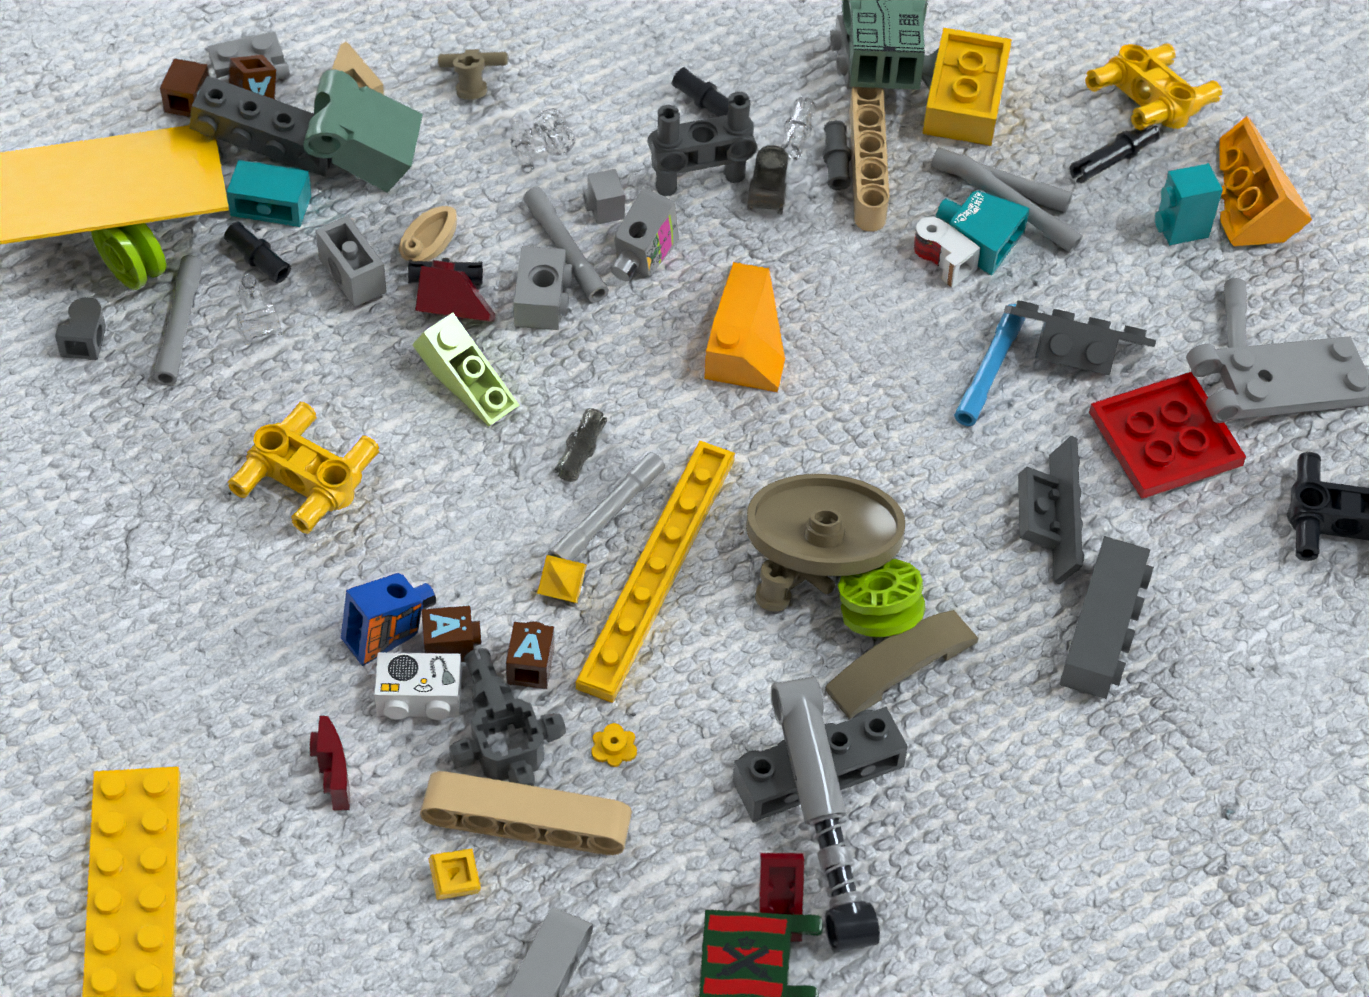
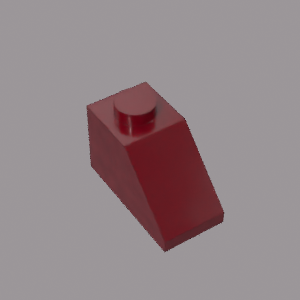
M433 260L432 267L421 266L415 311L441 315L454 313L456 317L488 322L495 321L494 311L465 272L454 270L455 263Z

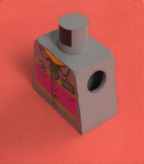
M644 187L642 188L615 233L614 242L617 260L611 267V272L618 279L629 281L635 272L645 277L651 276L679 240L674 201Z

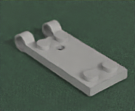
M1351 336L1215 349L1212 344H1201L1192 348L1186 355V360L1194 376L1204 377L1220 373L1227 388L1213 393L1206 400L1208 411L1212 420L1216 423H1223L1232 419L1369 405V374ZM1259 376L1264 377V378L1267 379L1269 382H1265V381L1261 380V379L1259 378Z

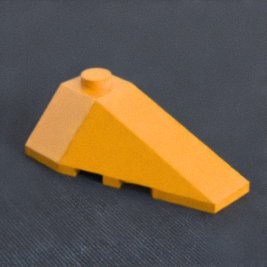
M1248 116L1219 138L1220 170L1224 173V185L1221 186L1223 189L1221 198L1224 199V211L1220 212V222L1229 242L1233 246L1284 243L1312 221L1302 198Z
M733 262L706 348L704 379L778 392L785 365V355L770 270L765 267Z

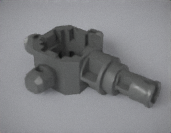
M478 648L481 659H478L475 650H472L464 658L474 682L472 689L474 695L471 701L476 713L471 720L472 739L469 740L466 737L449 746L453 765L463 767L473 765L475 760H479L484 776L500 781L508 779L512 783L534 786L535 777L533 771H537L544 760V740H547L549 743L561 738L566 733L562 715L552 713L542 715L541 719L537 720L531 703L519 698L514 699L510 686L505 684L501 677L497 676L489 650ZM513 724L515 729L522 728L529 740L527 750L522 751L521 747L508 750V755L503 757L500 751L493 753L492 747H489L486 740L489 737V730L494 729L495 733L508 730V725Z

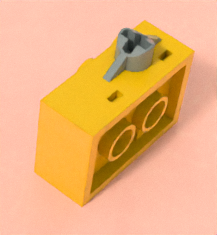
M943 27L939 48L928 56H924L921 80L928 87L929 96L922 134L992 146L1012 39Z

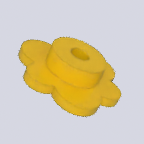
M608 724L604 728V732L599 731L593 735V743L595 744L592 747L593 759L598 762L607 761L611 767L620 766L622 761L629 762L634 760L637 756V747L634 745L635 734L631 731L624 732L623 727L619 724Z

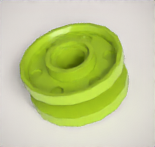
M146 223L91 231L93 242L101 258L114 276L126 287L138 290L146 285L147 275L153 278L165 272L167 265L164 253Z
M892 559L874 570L855 575L841 576L838 591L842 603L841 614L844 624L853 632L864 636L887 637L912 629L923 619L926 610L922 594L923 580L920 571L908 562Z

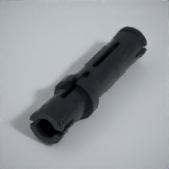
M1155 125L1149 130L1147 128L1144 130L1135 128L1131 131L1125 130L1117 134V138L1114 141L1073 162L1070 165L1072 178L1075 179L1083 174V176L1076 180L1077 183L1082 184L1121 160L1134 158L1142 148L1160 139L1158 126Z

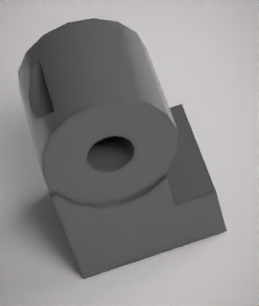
M79 298L72 302L68 308L69 325H58L55 334L60 357L98 360L106 331L102 307L99 301L94 298Z

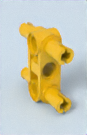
M1164 43L1161 46L1148 50L1136 44L1123 45L1117 56L1112 57L1102 67L1088 70L1086 73L1088 76L1085 77V84L1090 91L1097 92L1102 88L1115 85L1141 107L1135 108L1132 111L1134 114L1131 115V122L1138 130H1144L1149 126L1159 123L1170 128H1184L1187 126L1191 116L1196 115L1202 107L1220 101L1221 98L1219 96L1222 95L1221 85L1217 81L1211 80L1200 86L1193 87L1166 65L1174 63L1173 58L1176 57V51L1169 43Z
M300 401L281 423L264 425L255 432L254 445L247 451V461L228 480V486L235 495L240 498H246L266 476L302 494L307 499L291 516V521L299 531L309 534L328 511L340 510L352 503L355 495L354 490L361 483L362 472L375 456L379 454V446L372 438L362 435L344 457H339L307 440L301 435L317 419L316 411L309 404Z

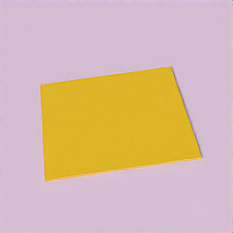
M190 125L0 152V244L229 210L216 138L191 130Z

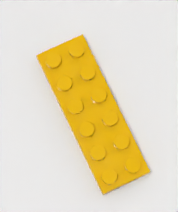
M179 766L94 771L82 997H174L181 784Z

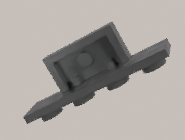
M1017 300L1016 307L1005 306L1004 313L1043 322L1035 355L1036 359L1110 375L1118 340L1149 347H1155L1156 344L1155 339L1146 338L1147 330L1125 325L1124 332L1110 329V321L1089 317L1088 324L1074 321L1075 313L1053 309L1052 315L1038 312L1039 305Z
M1070 436L1049 454L1050 475L1027 466L1018 473L1020 538L1052 549L1053 580L1057 584H1062L1071 575L1079 571L1084 562V552L1082 551L1083 521L1080 508L1081 488L1079 485L1080 457L1078 455V440L1074 436Z

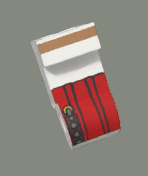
M926 217L917 223L914 251L918 257L932 261L943 270L942 280L953 288L977 270L980 253L978 245L939 218Z

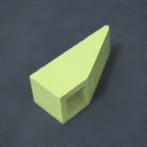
M451 313L424 331L412 344L433 375L486 425L491 426L519 406L454 313Z

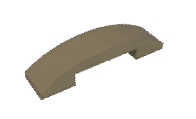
M954 610L932 615L922 619L912 629L901 634L892 635L868 650L826 685L825 691L844 714L851 719L859 712L881 701L883 691L940 657L948 661L978 643L979 638Z

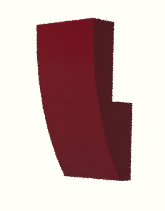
M319 716L318 732H311L310 757H317L319 773H324L323 792L324 794L331 795L333 810H350V788L344 749L328 716Z

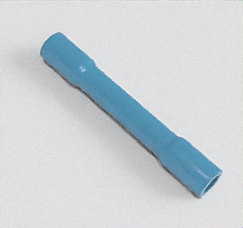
M1009 304L1008 306L1016 307V304ZM1003 313L987 353L954 414L955 419L964 426L975 425L987 400V394L1026 318Z

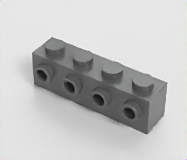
M206 77L191 107V130L324 177L332 163V158L315 157L304 150L303 143L308 123L314 116V113L216 78Z
M1104 536L1059 685L1107 699L1111 684L1120 685L1126 663L1118 661L1121 651L1128 654L1130 651L1135 630L1129 629L1128 625L1130 619L1139 620L1145 598L1139 597L1137 594L1139 588L1147 590L1154 567L1146 564L1151 549Z
M887 707L875 711H861L852 719L838 724H825L840 790L904 767L908 746ZM785 739L778 743L777 746L763 751H749L734 761L732 782L752 822L800 805Z

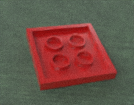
M1192 371L1091 403L1089 414L1141 499L1244 465L1246 455L1224 422L1216 423L1212 420L1206 406L1208 396L1192 374Z

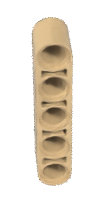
M852 87L849 121L854 221L860 229L873 232L882 229L886 224L890 196L883 88Z
M445 771L430 774L420 816L425 822L438 827L604 855H618L624 851L632 810L627 804L613 799Z

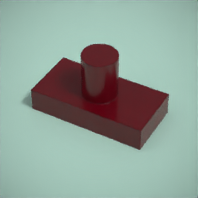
M760 853L758 913L803 914L804 854ZM791 933V942H802V935Z

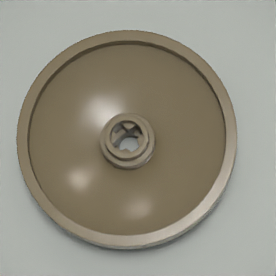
M803 474L777 480L759 490L749 503L746 529L754 547L769 560L783 567L812 575L848 576L874 570L892 560L903 545L906 521L898 503L887 493L869 483L840 475Z

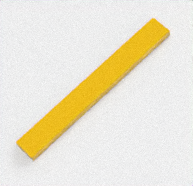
M699 440L575 682L576 690L611 703L614 702L735 461L734 452Z

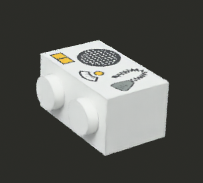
M378 653L375 682L377 716H386L390 719L428 717L433 720L460 717L462 683L460 654Z

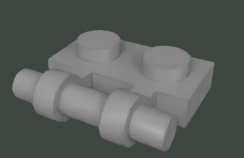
M275 31L207 46L209 58L218 80L229 83L230 58L264 55L277 69L276 83L277 79L290 76L289 67L284 61V54Z

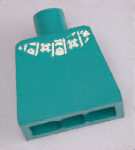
M974 191L962 206L945 198L938 207L936 218L948 223L980 247L978 267L992 276L1025 233L1030 208L981 191Z

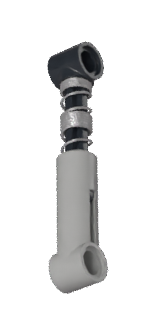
M812 676L773 683L770 692L773 713L777 723L782 726L806 825L815 828L816 836L814 837V842L819 844L820 847L817 853L821 871L825 872L822 877L828 881L830 888L827 897L830 898L828 902L831 907L825 913V928L831 949L834 953L878 945L880 941L878 918L873 905L870 902L866 903V901H863L861 892L856 891L854 881H857L858 878L852 875L851 867L854 865L852 854L850 853V847L845 846L849 841H844L841 826L844 823L839 822L846 815V810L822 717L824 706L819 682L816 677Z

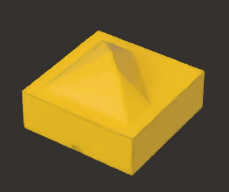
M546 555L537 594L578 604L587 565Z
M472 848L430 855L428 861L437 900L479 893L481 886Z

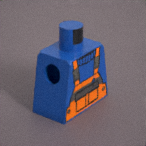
M396 573L346 590L341 639L362 666L377 659L378 653H387L415 637L419 630L421 609H427L436 604V596L432 587L424 583L413 588L403 574Z

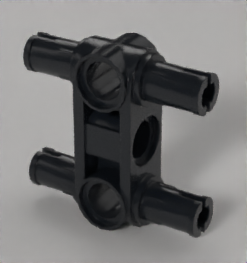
M1304 452L1298 457L1297 481L1291 487V503L1287 512V519L1294 530H1296L1295 556L1304 561H1312L1318 558L1320 553V534L1369 540V488L1320 481L1321 457L1314 452Z

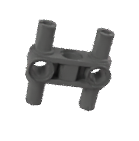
M734 92L729 95L728 115L679 124L680 113L676 106L664 105L658 109V126L648 136L647 142L651 151V166L656 172L655 186L660 195L670 196L676 193L677 174L725 165L724 175L727 181L739 183L745 179L746 160L753 157L758 149L754 138V123L749 117L751 101L746 93Z

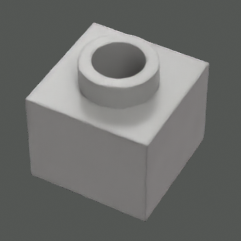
M616 169L588 174V189L583 190V201L586 211L593 212L597 224L623 220L625 218V193Z

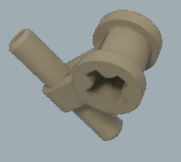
M466 49L465 53L438 55V66L440 68H454V71L458 73L459 82L456 84V94L459 98L465 100L479 99L487 94V83L482 77V70H484L485 66H506L508 64V54L506 52H480V49Z
M768 559L761 566L760 577L762 583L757 586L755 600L763 609L778 612L785 610L789 606L792 596L790 590L803 581L807 580L825 595L830 594L834 590L835 581L828 576L794 571Z

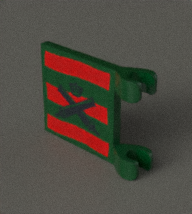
M705 909L699 997H819L817 987L788 985L791 933L820 936L823 932L821 916Z

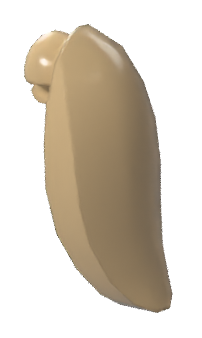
M440 206L432 208L417 217L401 238L399 245L401 257L406 261H430L439 256L446 249L456 231V210L450 206Z

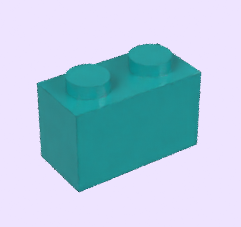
M238 160L226 191L230 216L301 227L312 196L309 171Z
M1209 163L1168 171L1165 186L1161 189L1159 209L1155 213V225L1157 230L1163 233L1169 246L1210 237L1223 189Z

